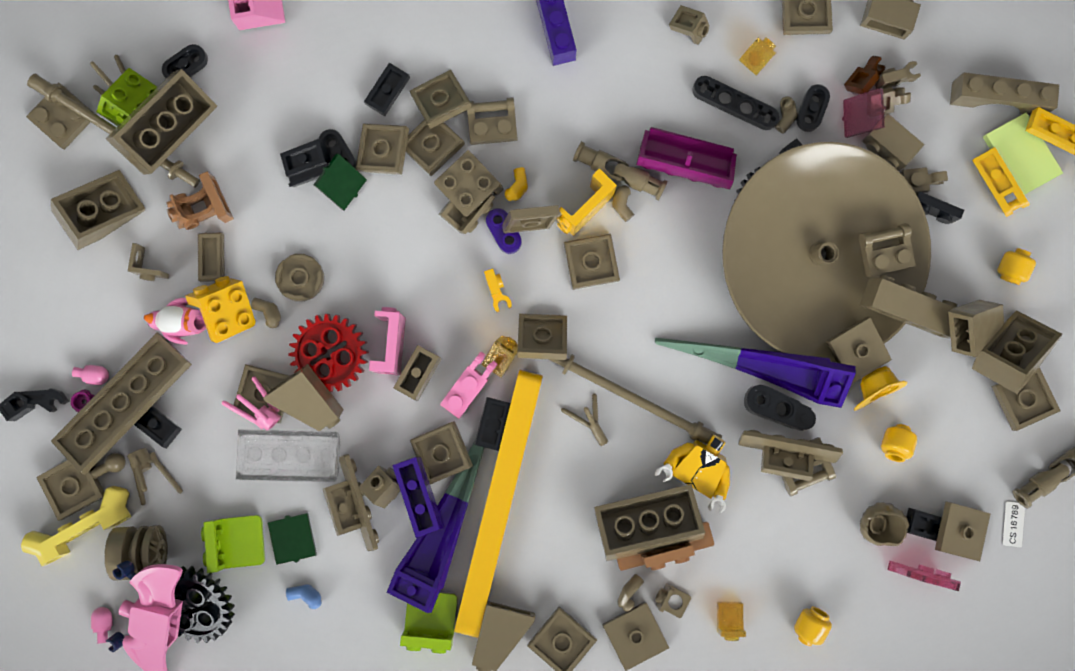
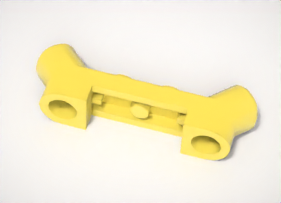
M117 486L106 488L98 511L90 510L79 516L80 521L73 524L70 522L57 529L59 533L54 536L37 531L27 533L21 542L22 551L36 555L41 567L70 553L66 545L68 542L100 524L103 530L114 528L131 518L132 516L126 507L130 494L129 491Z

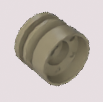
M160 525L141 526L138 530L134 526L113 528L106 540L104 552L105 567L109 578L113 581H118L112 571L118 568L117 565L124 561H131L133 563L136 574L147 566L166 564L168 544L163 527ZM125 577V578H123V579H121V580H130V579H129L128 577Z

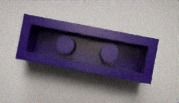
M536 0L553 66L576 61L577 49L564 0Z
M414 457L392 465L415 537L417 538L443 529L444 525L422 458Z

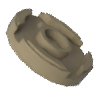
M293 254L278 265L275 272V283L279 291L286 298L296 302L307 301L314 298L321 291L324 284V272L321 265L313 257L306 254Z

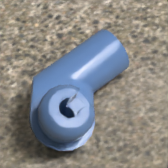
M305 584L286 589L288 601L301 598L310 609H317L322 604L320 593L311 585Z

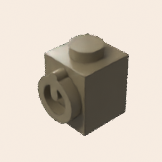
M377 466L359 487L374 505L384 509L400 492L395 472L390 467L385 469Z

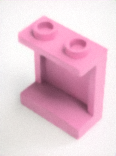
M382 307L381 311H375V317L381 321H388L385 362L370 361L369 371L374 373L401 375L406 318L400 311H396V308Z

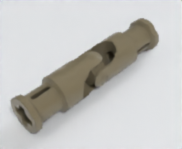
M582 141L573 157L574 162L580 161L587 164L594 171L600 168L609 178L616 181L623 180L629 187L639 192L643 190L656 196L658 201L668 182L650 176L649 172L641 168L629 167L625 161L602 150L596 151L589 148ZM610 161L618 163L615 166L613 175L605 169V165Z
M1075 447L1051 463L1048 467L1050 470L1038 472L1029 479V483L1020 489L1016 488L1012 491L1020 505L1027 509L1030 508L1032 502L1039 497L1047 496L1061 482H1066L1075 476ZM1062 460L1070 464L1071 472L1066 465L1060 463Z

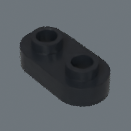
M188 45L163 63L162 74L167 78L171 73L182 69L191 77L207 65L208 55L199 45ZM199 56V60L193 62L194 58Z
M820 84L813 85L804 95L796 123L805 132L814 131L823 120L830 100V92L825 86ZM812 96L818 97L819 102H815ZM805 117L811 119L810 124L805 122Z
M333 129L323 131L319 139H324L330 162L337 153L355 168L356 160L340 133ZM335 140V146L329 147V142Z

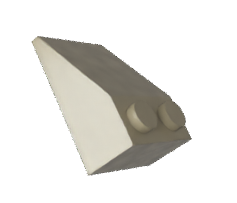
M120 170L51 199L52 213L77 250L103 239L145 211V207Z
M1016 310L977 355L972 369L1018 394L1032 378L1063 334Z

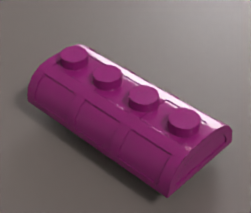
M651 127L650 131L645 130L636 165L648 170L653 169L671 176L676 175L694 182H702L716 188L730 190L734 182L737 154L733 153L734 148Z

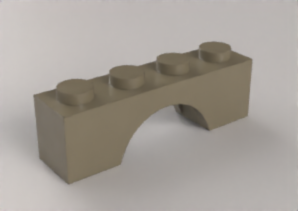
M964 72L952 82L950 105L974 108L988 104H1003L1018 108L1020 114L1027 112L1028 115H1031L1032 110L1037 107L1051 112L1058 108L1060 84Z

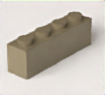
M880 275V278H869L860 306L939 337L951 339L948 312L950 309L956 308L958 304L947 300L938 301L936 300L937 296L931 293L922 292L920 294L915 292L916 287L908 284H901L900 286L894 283L895 279L888 276Z

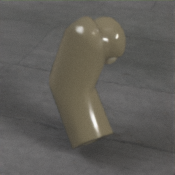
M789 96L783 97L780 101L782 119L775 126L777 131L782 134L788 130L798 116L796 104Z
M623 185L616 188L612 205L621 218L627 222L635 214L627 206L631 190L628 186Z
M254 298L251 303V309L263 312L266 326L269 328L278 327L281 321L278 307L272 302Z
M634 574L624 585L617 600L619 608L622 607L625 612H629L634 607L635 602L630 598L644 583L643 579L637 574Z

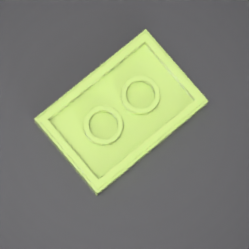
M1027 112L983 136L990 149L994 147L997 149L1024 195L1063 174L1044 140L1025 131L1030 119Z

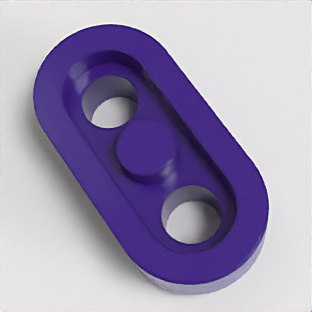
M493 209L486 217L487 227L500 250L506 254H514L521 248V236L519 232L503 233L502 224L508 213L503 209ZM495 217H501L503 219L500 224L494 223ZM512 237L514 242L509 245L505 243V239Z

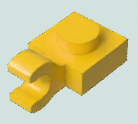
M493 269L484 271L493 298L495 311L500 312L498 307L500 301H505L508 308H512L510 298L503 295L500 291V288L504 287L500 273L495 275Z

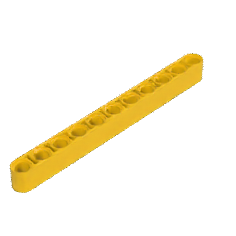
M519 370L454 629L456 633L479 637L543 375Z

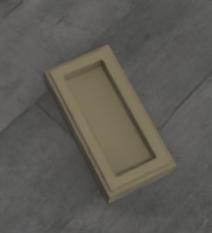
M198 233V281L215 282L217 278L225 276L224 234Z

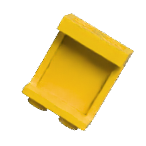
M599 168L592 175L590 188L595 194L574 215H570L560 207L557 226L565 234L570 233L574 236L613 197L617 185Z

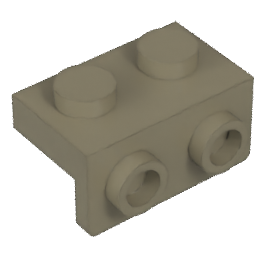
M489 196L468 217H465L451 201L446 204L438 215L459 233H471L477 227L479 217L489 212L492 208V201L495 199V196Z

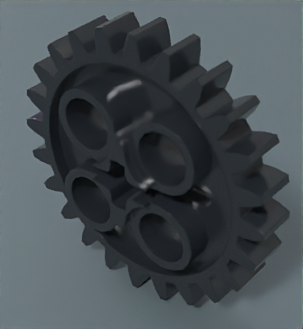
M182 566L183 572L174 592L175 599L183 601L178 636L180 637L184 633L186 634L187 641L194 637L196 643H199L202 639L205 643H208L210 639L215 641L232 624L231 619L235 613L231 610L235 605L228 602L232 595H225L224 592L227 586L220 587L221 579L212 580L211 572L206 576L204 575L203 568L196 572L194 566H191L188 570Z

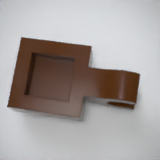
M873 55L864 68L857 67L844 84L846 90L866 95L880 78L881 72L886 68L885 65L878 64L882 58Z

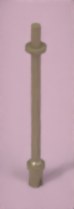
M36 73L29 77L27 86L44 95L45 100L51 103L58 101L109 134L117 128L64 95L61 86L51 84ZM166 159L160 165L169 171L168 178L171 180L179 177L193 187H197L200 179L182 169L184 163L180 160L173 163Z
M573 354L569 359L566 358V360L549 359L564 367L562 372L564 375L568 370L686 430L694 441L698 439L708 444L713 435L722 438L721 434H717L704 427L700 421L691 423L573 362L575 358Z

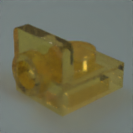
M758 37L741 56L739 61L757 76L777 54L774 50L776 45L767 37L764 40Z
M499 337L492 345L481 365L486 368L492 361L496 362L498 365L493 370V373L502 378L517 355V342L510 337Z
M717 602V632L721 637H724V640L739 641V637H746L742 602Z

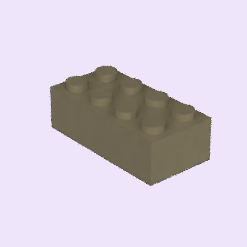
M180 69L171 73L106 140L143 175L152 174L217 108V105Z
M692 484L594 507L606 561L700 540L705 535Z

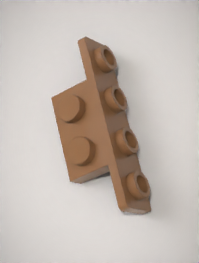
M702 522L705 530L703 539L617 559L619 569L623 571L644 565L646 568L651 567V570H658L666 567L665 563L675 561V564L689 561V557L695 555L694 551L714 546L709 523Z

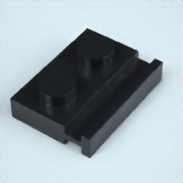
M317 139L280 153L286 177H289V187H297L318 179L323 172V167H327L330 163L324 139Z

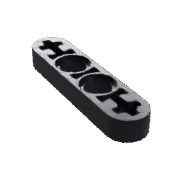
M701 76L697 78L693 85L692 91L697 99L762 130H771L779 121V112L774 107L711 77ZM703 83L708 85L704 93L700 91V86ZM714 89H718L714 95V98H712L711 95ZM728 93L731 96V102L728 104L720 102L719 94ZM742 103H749L752 106L753 110L750 114H745L740 110ZM758 108L761 109L760 112L758 113V114H760V115H758L756 118H754L753 116H754L755 113L757 112ZM767 114L771 115L769 123L764 122V116Z

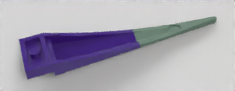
M655 338L657 345L737 369L789 390L817 404L842 408L856 374L855 366L830 362V358Z
M472 445L468 454L473 467L455 475L437 505L444 528L416 538L397 566L386 593L426 613H432L440 590L444 588L484 447Z

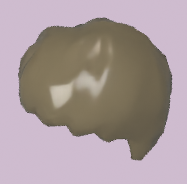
M877 502L875 505L869 506L863 513L860 520V532L863 538L877 546H899L907 536V529L909 527L907 517L901 510L894 507L893 504Z

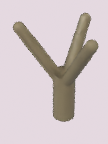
M596 394L592 395L593 416L588 407H584V412L589 422L565 408L561 409V412L590 428L600 446L609 442L598 424Z

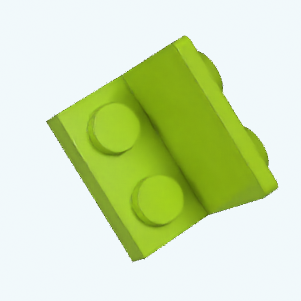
M128 68L101 95L96 112L116 126H119L157 86L131 68Z

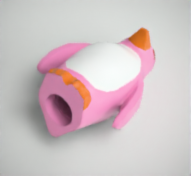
M186 298L175 299L163 309L144 315V320L151 328L161 331L166 339L176 344L187 345L188 342L180 337L199 334L207 329L201 311L186 307L188 305Z

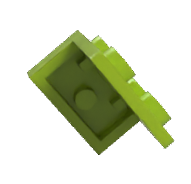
M260 515L213 519L203 522L204 527L201 529V538L205 542L203 565L207 567V573L219 572L227 568L256 566L265 562L263 522Z
M440 592L432 613H426L407 603L405 628L401 635L400 646H405L408 651H421V648H427L437 654H444L446 650L451 651L454 639L457 596L453 593Z

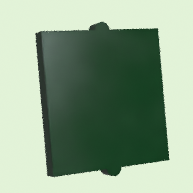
M336 153L328 166L323 167L322 174L313 185L341 210L345 211L353 198L358 196L357 193L367 179L340 154Z
M308 513L293 517L287 515L284 519L268 522L276 565L291 561L297 563L300 559L317 555Z

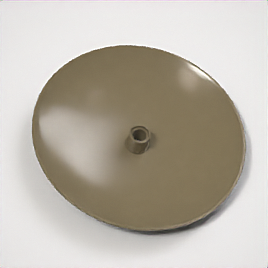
M816 142L787 150L765 163L752 175L739 192L730 210L723 236L722 259L725 281L732 301L742 319L764 342L782 353L830 358V362H836L826 341L866 317L871 318L883 343L888 342L906 323L860 306L869 278H880V275L866 277L859 235L866 232L872 234L894 229L900 224L908 223L912 231L910 239L916 266L880 275L895 279L894 283L900 286L901 284L916 287L915 292L922 294L925 290L930 271L931 238L925 212L915 191L905 177L885 159L864 148L847 143ZM894 238L873 243L872 249L877 250L898 245L899 239ZM822 248L826 250V256L824 259L821 256Z

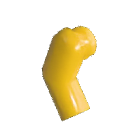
M524 167L513 170L515 182L504 193L508 201L519 200L528 189Z

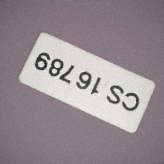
M1007 501L1005 505L1003 545L1022 547L1025 507L1017 502Z

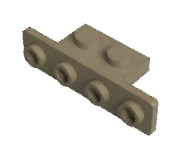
M757 430L743 431L738 444L762 450L761 472L811 481L813 478L814 460L836 463L843 454L842 448H837L832 444L821 445L811 443L805 439L794 440L785 438L783 435L762 434Z
M349 454L339 457V462L345 481L323 488L336 535L340 536L361 529L367 551L377 550L379 537L376 530L371 527V511L367 505L365 506L362 498L364 494L359 489L361 483L357 482L356 479L357 467L353 458L350 459Z

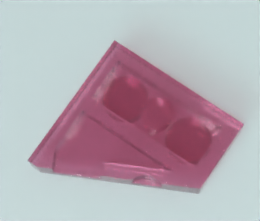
M889 561L887 569L889 571L925 583L959 591L961 581L952 579V573L936 569L934 573V568L919 564L918 568Z

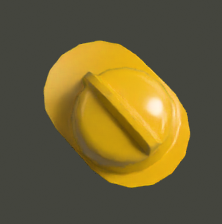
M887 366L874 370L861 380L860 386L864 400L854 408V411L862 409L883 396L902 389L907 385V381H899Z

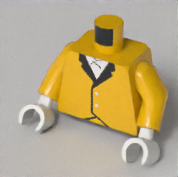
M713 435L707 445L699 440H695L693 443L687 442L676 447L665 460L664 466L655 471V476H658L663 470L666 473V478L663 482L670 480L674 476L687 485L692 484L695 490L710 499L714 495L715 499L709 503L708 509L711 511L714 503L720 506L719 514H721L726 509L724 500L730 486V468L727 465L726 457L720 454L726 442L720 437Z

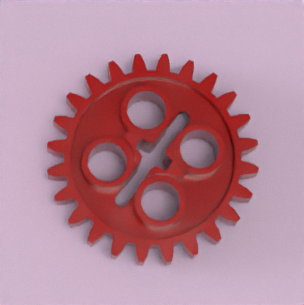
M325 314L323 321L320 315H316L315 323L311 319H307L306 324L308 327L299 326L301 334L292 335L297 340V343H289V346L295 348V352L288 353V356L295 357V361L291 362L290 366H297L298 369L295 371L297 372L308 364L330 393L333 392L334 386L337 391H341L343 389L342 383L348 388L351 386L350 379L353 381L359 380L356 372L364 373L365 370L360 365L368 363L366 359L362 358V355L369 353L368 350L362 349V346L367 344V341H360L359 338L363 335V332L355 333L357 324L348 326V318L340 322V315H335L332 320L330 314ZM331 330L337 333L335 343H331L328 339V333ZM343 341L347 342V345L332 352L330 357L323 358L315 365H311V361L326 354L327 349L336 348ZM310 343H314L317 347V352L314 356L308 352ZM344 350L350 354V361L347 364L343 363L340 358ZM323 363L329 366L330 372L328 376L322 375L320 371Z

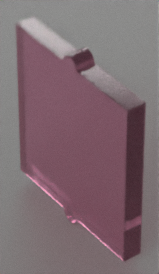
M882 88L843 100L844 116L842 120L844 121V134L846 138L885 128L884 110H886V106H884Z

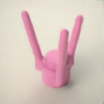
M253 376L252 381L264 397L267 392L258 379ZM237 394L236 398L254 412L255 417L226 401H222V405L253 422L261 430L264 428L269 431L281 418L278 414L280 410L268 404V408L264 405L258 409L240 394Z

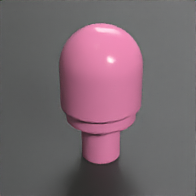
M86 365L84 368L74 367L72 376L82 378V381L86 382V384L103 385L109 379V372L102 366Z
M99 607L91 615V629H93V633H97V644L106 643L108 631L112 630L111 626H113L112 612L106 607Z

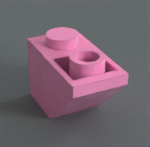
M228 0L231 20L239 30L286 23L282 0Z

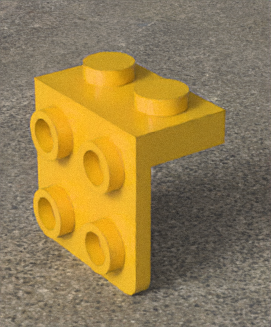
M229 276L220 277L215 280L214 284L198 286L193 289L192 293L185 295L188 305L200 308L212 342L219 343L252 328L256 323L241 280L232 279Z

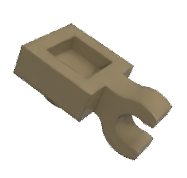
M909 62L900 70L890 68L881 72L880 78L875 83L876 90L898 86L903 82L916 81L921 74H912L910 69L914 68L917 62Z
M888 87L869 92L868 115L874 118L893 113L896 105L911 102V93H905L904 87L896 89Z
M927 167L906 169L900 172L915 193L919 191L927 193L930 191V185L944 184L943 181H948L947 171L928 174Z

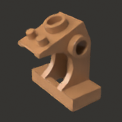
M208 171L199 175L203 184L199 192L187 196L185 193L176 196L171 194L170 201L166 202L168 216L172 223L176 222L179 229L185 228L190 230L199 226V222L214 215H217L218 219L224 223L234 219L216 178ZM204 200L207 208L201 212L194 213L192 205Z

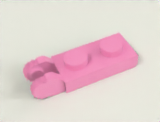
M480 352L471 365L465 369L440 403L442 407L458 419L463 416L498 365L492 361L486 367L483 375L478 372L476 368L485 357L483 352Z

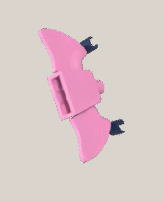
M124 561L118 564V568L114 569L112 573L118 580L128 577L131 580L129 583L137 590L139 599L135 603L125 600L120 606L119 615L129 618V635L124 636L121 632H116L105 640L112 644L108 649L110 652H115L123 646L130 658L144 671H167L166 653L168 648L178 638L183 601L175 599L174 592L183 570L181 567L174 565L156 564L147 566L136 574L133 563L131 561Z

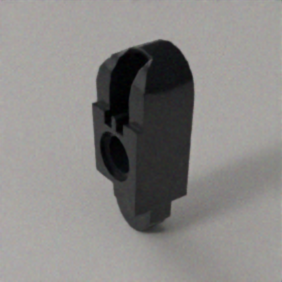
M757 385L750 387L745 393L744 406L751 414L799 431L810 429L816 423V415L812 408L773 388ZM758 395L764 398L762 404H759L756 400ZM779 403H783L786 407V413L783 416H780L776 410Z

